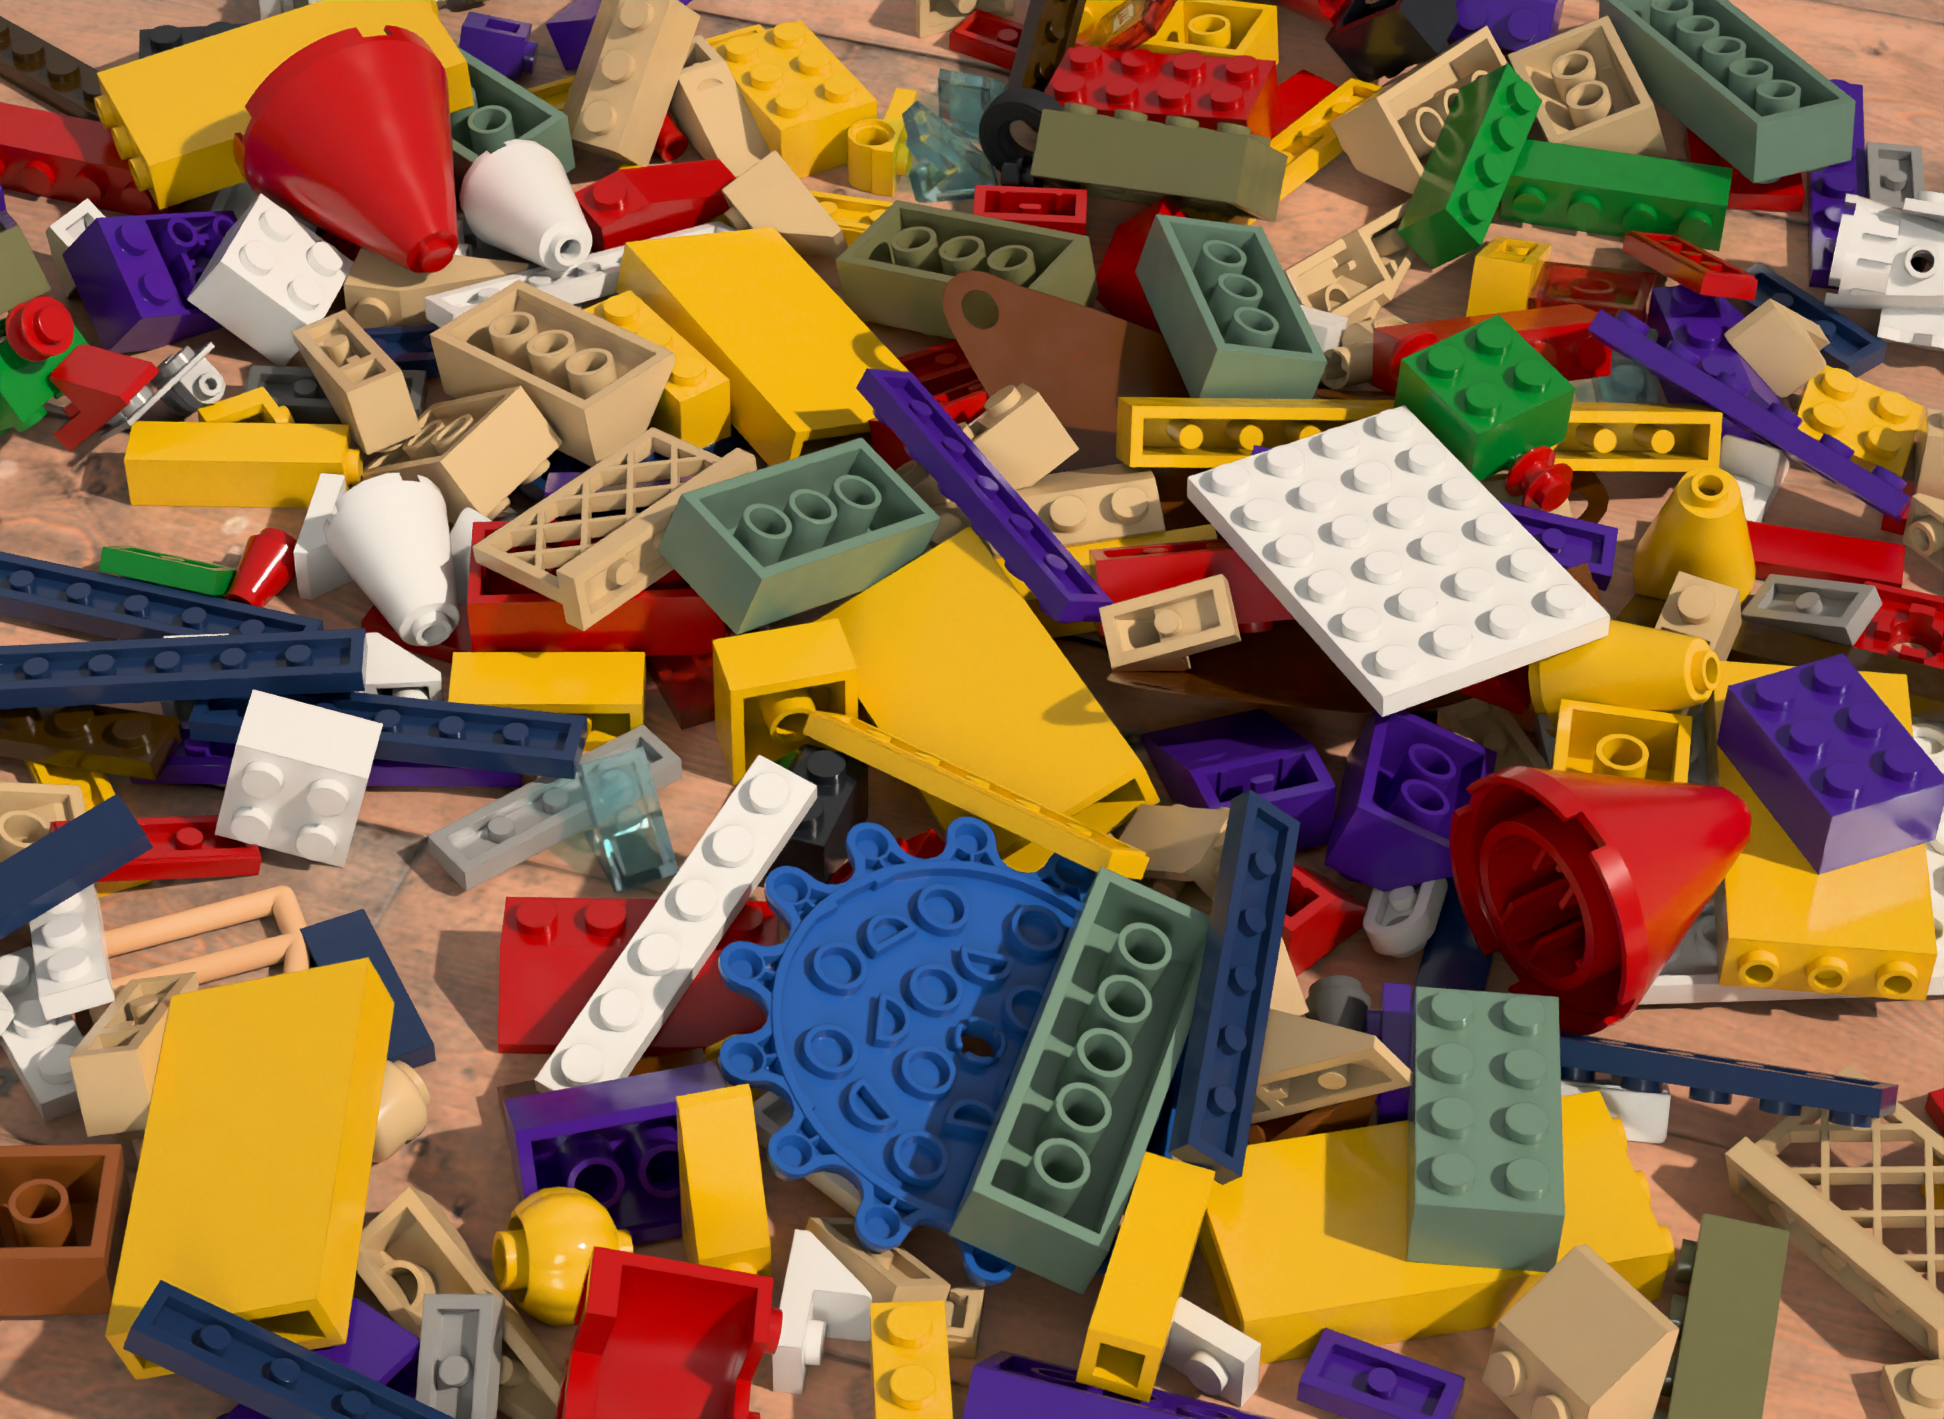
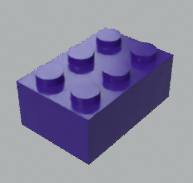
M1844 654L1728 686L1717 745L1818 875L1936 839L1944 807V774Z

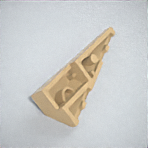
M1411 198L1283 270L1299 304L1348 317L1346 329L1353 323L1375 319L1380 308L1389 303L1417 254L1397 233Z
M410 1186L407 1187L362 1229L353 1298L356 1297L419 1338H421L424 1294H495L505 1298L497 1410L512 1419H555L563 1373L504 1293L499 1289L496 1282L433 1197Z

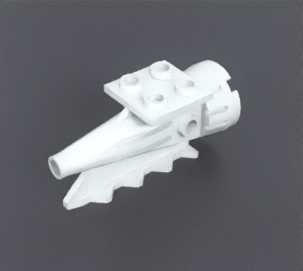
M1918 191L1916 199L1905 198L1901 210L1858 195L1846 193L1844 208L1853 209L1855 212L1854 215L1842 213L1828 283L1829 286L1839 287L1838 294L1826 292L1824 306L1832 308L1882 309L1877 338L1884 342L1900 343L1944 352V194L1932 191ZM1916 257L1926 258L1931 264V269L1924 273L1917 272L1913 269L1911 260Z

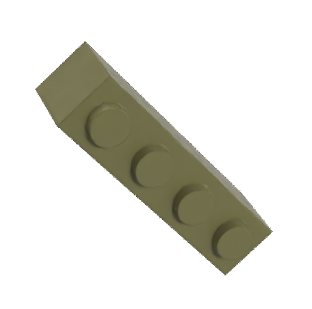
M1703 1213L1697 1241L1682 1240L1675 1282L1688 1284L1687 1296L1677 1294L1672 1296L1668 1319L1680 1329L1677 1336L1679 1343L1677 1353H1672L1660 1396L1669 1397L1667 1411L1655 1409L1653 1419H1762L1789 1244V1230Z

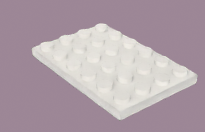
M1405 405L1385 410L1379 414L1340 427L1331 428L1325 432L1286 445L1277 446L1228 464L1220 465L1189 476L1187 479V497L1382 717L1608 636L1610 615Z

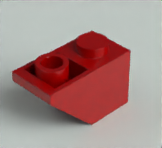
M1294 864L1282 939L1297 977L1363 927V918L1368 908L1364 903L1325 875Z

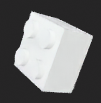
M260 194L226 233L187 300L274 364L285 366L299 351L291 331L325 317L354 262L292 217L286 210L277 206L263 194Z
M253 689L235 746L215 835L344 868L383 724Z

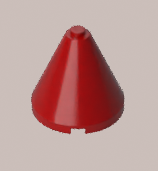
M385 25L384 32L387 35L363 38L357 27L330 34L309 44L273 70L258 86L245 105L252 118L247 126L244 137L241 132L235 133L233 141V152L239 171L257 196L263 194L277 206L295 217L412 272L434 273L444 269L452 261L453 255L457 250L458 227L449 87L443 65L423 38L407 29L391 25Z
M1511 766L1482 777L1466 788L1468 793L1473 795L1469 804L1454 810L1450 829V857L1457 895L1478 947L1484 957L1500 951L1509 967L1520 980L1509 986L1508 991L1514 994L1558 997L1559 1031L1584 1036L1597 1033L1624 1020L1636 1009L1748 844L1752 819L1746 803L1739 796L1721 786Z

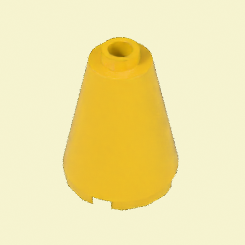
M1704 466L1690 470L1681 478L1635 549L1632 566L1634 587L1638 594L1667 600L1678 571L1739 589L1741 607L1749 599L1755 581V561L1740 487L1731 474L1720 468Z
M1611 619L1608 636L1529 664L1528 671L1531 702L1535 713L1547 714L1554 728L1545 730L1554 738L1561 698L1672 713L1705 703L1710 698L1712 691L1718 687L1721 677L1719 658L1714 651H1711L1705 640Z

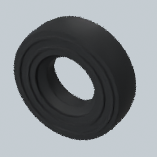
M1014 88L1003 92L991 102L980 121L979 141L985 156L998 171L1001 172L1003 163L1007 158H1019L1021 154H1027L1034 158L1033 151L1023 148L1014 140L1010 133V124L1014 121L1022 120L1032 124L1039 130L1043 109L1063 111L1064 107L1058 101L1035 89Z

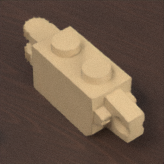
M1141 804L1130 821L1111 832L1115 836L1114 838L1146 852V856L1150 857L1142 880H1131L1211 915L1230 808L1206 809L1191 808L1181 804H1173L1172 806Z

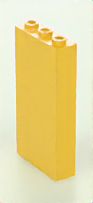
M322 0L98 72L97 77L102 95L94 97L100 121L105 130L111 128L112 137L122 160L129 159L130 171L140 192L149 190L159 210L246 181L237 167L233 152L234 134L241 132L244 137L247 126L252 118L245 105L258 86L281 63L302 48L330 34L357 27L363 38L387 35L384 32L385 25L397 26L414 32L430 46L445 69L449 87L450 113L474 106L467 61L426 0Z
M774 227L625 242L615 292L619 295L631 290L730 380L731 423L768 466L858 438H863L875 451L868 420L875 418L872 412L873 407L856 387L867 368L909 371Z
M971 525L814 621L839 619L858 668V703L874 727L1105 834H1109L1130 821L1141 804L1155 805L1160 802L1139 758L982 540L972 530ZM914 786L945 835L948 826L957 818L973 817L980 819L994 832L1000 859L1008 867L1016 871L1025 873L1036 872L1045 866L1048 859L1054 853Z
M1720 661L1721 677L1719 685L1712 691L1710 698L1703 705L1707 785L1724 787L1739 796L1746 803L1750 811L1752 823L1748 844L1714 893L1719 985L1926 1001L1937 958V945L1925 843L1818 875L1717 745L1729 685L1797 666ZM1858 671L1913 737L1907 675Z
M369 957L171 995L105 1337L136 1380L175 1374L123 1349L131 1326L160 1280L309 1350L346 1344L395 1004Z
M1600 1090L1561 1096L1565 1217L1556 1264L1573 1247L1587 1244L1648 1301L1661 1299L1666 1270L1673 1267L1675 1261L1674 1243L1668 1227L1665 1224L1658 1225L1651 1210V1195L1645 1174L1641 1170L1634 1171L1627 1155V1138L1624 1126L1618 1117L1611 1118ZM1408 1120L1247 1145L1242 1177L1224 1185L1213 1180L1198 1236V1243L1224 1322L1261 1343L1259 1365L1311 1357L1325 1328L1378 1346L1497 1326L1499 1319L1548 1272L1407 1262Z

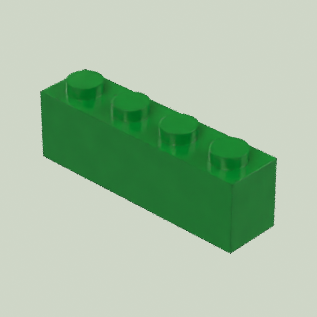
M1508 63L1459 89L1397 230L1400 237L1431 269H1435L1481 247L1542 103L1541 98L1535 93L1532 86L1524 81Z
M1526 139L1502 196L1500 220L1617 237H1625V233H1629V231L1676 235L1701 249L1720 251L1733 168Z

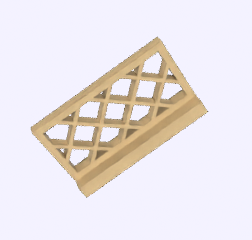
M652 427L472 546L475 562L563 604L566 623L585 631L674 569L657 551V548L681 494L756 471L755 455L735 448L724 457H719ZM654 452L670 458L669 460L639 463ZM694 476L687 482L680 483V478ZM671 479L670 484L636 488V483ZM626 484V489L594 493L603 486ZM650 506L643 512L636 513L637 507ZM626 509L625 515L592 518L593 512ZM581 514V520L550 523L559 516ZM604 537L597 543L591 544V538ZM581 539L580 545L546 549V543ZM536 544L534 551L506 552L512 547ZM559 568L556 570L557 576L546 572L545 569Z
M1850 1064L1837 1074L1869 1080ZM1896 1102L1895 1113L1882 1117L1889 1123H1881V1118L1873 1117L1872 1127L1870 1128L1830 1124L1828 1121L1829 1110L1802 1106L1801 1116H1787L1756 1143H1753L1745 1136L1725 1153L1730 1192L1770 1226L1789 1230V1241L1926 1357L1930 1360L1944 1358V1294L1936 1288V1272H1944V1254H1935V1228H1944V1209L1934 1210V1184H1944V1138L1898 1102ZM1821 1118V1124H1814ZM1821 1142V1167H1789L1776 1156L1790 1143ZM1830 1142H1872L1873 1166L1830 1167ZM1881 1142H1914L1925 1151V1166H1881ZM1933 1158L1942 1166H1933ZM1925 1184L1926 1210H1882V1185ZM1812 1185H1821V1193ZM1830 1185H1873V1210H1841L1830 1201ZM1864 1228H1873L1874 1236H1872ZM1882 1228H1926L1927 1254H1894L1883 1245ZM1917 1272H1927V1280Z

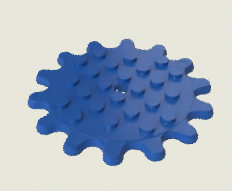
M960 817L953 820L946 830L944 851L937 857L930 859L916 858L907 854L898 845L889 830L880 824L872 822L859 823L848 832L845 842L846 853L853 870V875L846 882L837 885L820 882L797 867H777L766 878L764 893L768 907L784 922L789 930L788 938L783 943L775 946H761L744 941L733 942L723 949L718 959V970L723 984L729 990L747 997L756 1003L766 1015V1023L760 1030L749 1034L732 1036L723 1042L718 1053L720 1072L730 1085L737 1086L749 1083L750 1088L771 1091L783 1099L792 1114L788 1124L777 1130L768 1142L766 1152L771 1171L778 1178L785 1181H796L819 1172L834 1173L847 1179L858 1190L861 1197V1204L854 1219L857 1240L862 1247L874 1253H884L898 1247L913 1227L930 1226L940 1229L947 1234L949 1233L1075 914L1096 876L1095 871L1055 852L1048 859L1045 866L1036 872L1025 873L1016 871L1008 867L1000 859L994 832L980 819L973 817ZM1190 1031L1146 1152L1171 1159L1173 1157L1168 1151ZM969 1036L983 1039L991 1047L993 1058L991 1056H977L970 1051L963 1054L961 1051L963 1048L961 1037ZM1131 1190V1192H1130V1195H1129V1198H1128V1201H1127L1125 1207H1127V1205H1128V1202H1129V1199H1130L1132 1190ZM1116 1234L1107 1256L1094 1276L1106 1273L1117 1240ZM950 1236L957 1243L962 1254L965 1274L974 1284L981 1287H993L1008 1280L1016 1269V1265Z

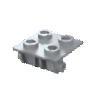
M212 342L194 352L186 345L177 354L168 356L157 366L160 372L150 381L153 386L149 389L145 385L124 409L109 420L112 425L98 438L103 442L129 428L159 399L175 414L180 416L192 415L197 412L198 408L220 400L225 392L224 378L204 357L215 347Z

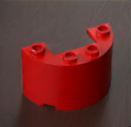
M594 1246L575 1311L574 1324L578 1326L570 1346L569 1359L565 1358L555 1419H760L759 1412L749 1411L751 1381L763 1354H775L783 1320L782 1309L771 1307L774 1277Z

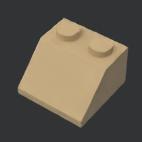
M1587 1244L1575 1246L1499 1319L1482 1383L1519 1419H1653L1680 1329Z

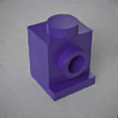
M469 12L462 24L459 48L510 80L511 77L519 79L522 72L533 74L538 53V43L530 41L532 28L530 23Z

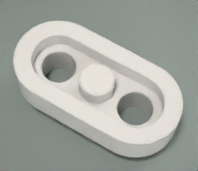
M1446 878L1401 887L1387 892L1373 888L1367 906L1368 909L1363 918V926L1373 949L1377 953L1403 958L1423 949L1427 940L1433 935L1448 888Z

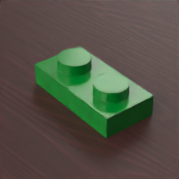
M128 545L103 546L99 571L155 585L162 584L176 587L179 590L211 597L226 595L237 571L236 568Z

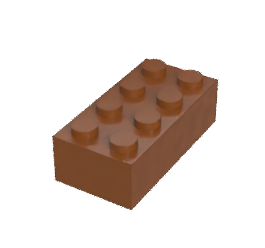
M121 1144L0 1146V1316L95 1315L110 1313L132 1200Z

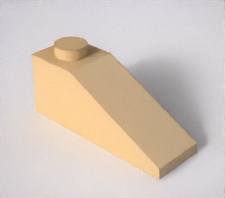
M360 248L344 282L346 312L362 329L431 324L432 322L426 319L424 297L529 270V264L453 255L452 261L438 272L415 273Z
M345 310L291 331L295 344L342 424H349L351 437L367 455L374 452L383 453L395 450L403 445L407 438L422 432L402 370Z
M196 972L130 980L68 1057L87 1137L113 1134L114 1139L120 1141L144 1137L171 995L197 991L199 982Z
M1269 1009L1251 1124L1412 1086L1414 1073L1374 1035Z

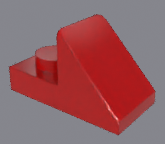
M78 345L49 376L51 382L70 400L62 409L69 419L53 436L71 452L131 402L130 400L160 370L149 361L91 345Z

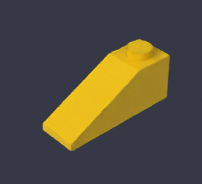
M1496 236L1475 256L1466 317L1533 309L1550 257L1552 244Z
M749 1083L677 1096L676 1114L682 1240L688 1263L771 1277V1245L753 1099Z

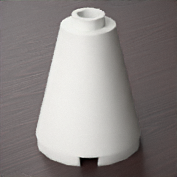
M519 139L503 142L506 145L505 147L498 149L492 154L485 151L477 157L464 176L459 195L460 207L464 211L467 225L480 240L489 245L553 271L566 272L581 265L591 251L592 234L560 160L550 150L537 142Z
M386 473L364 480L343 493L335 502L338 512L331 523L326 518L323 529L328 547L404 642L415 646H434L440 644L450 636L460 621L447 510L440 489L427 477L417 475L420 482L403 481L400 473Z

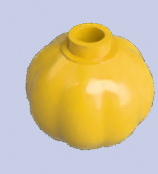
M542 1188L527 1196L513 1209L506 1231H497L494 1235L492 1261L496 1284L500 1290H510L514 1303L532 1318L553 1326L575 1325V1311L593 1247L597 1246L633 1253L631 1235L627 1229L617 1230L607 1209L589 1194L575 1188Z

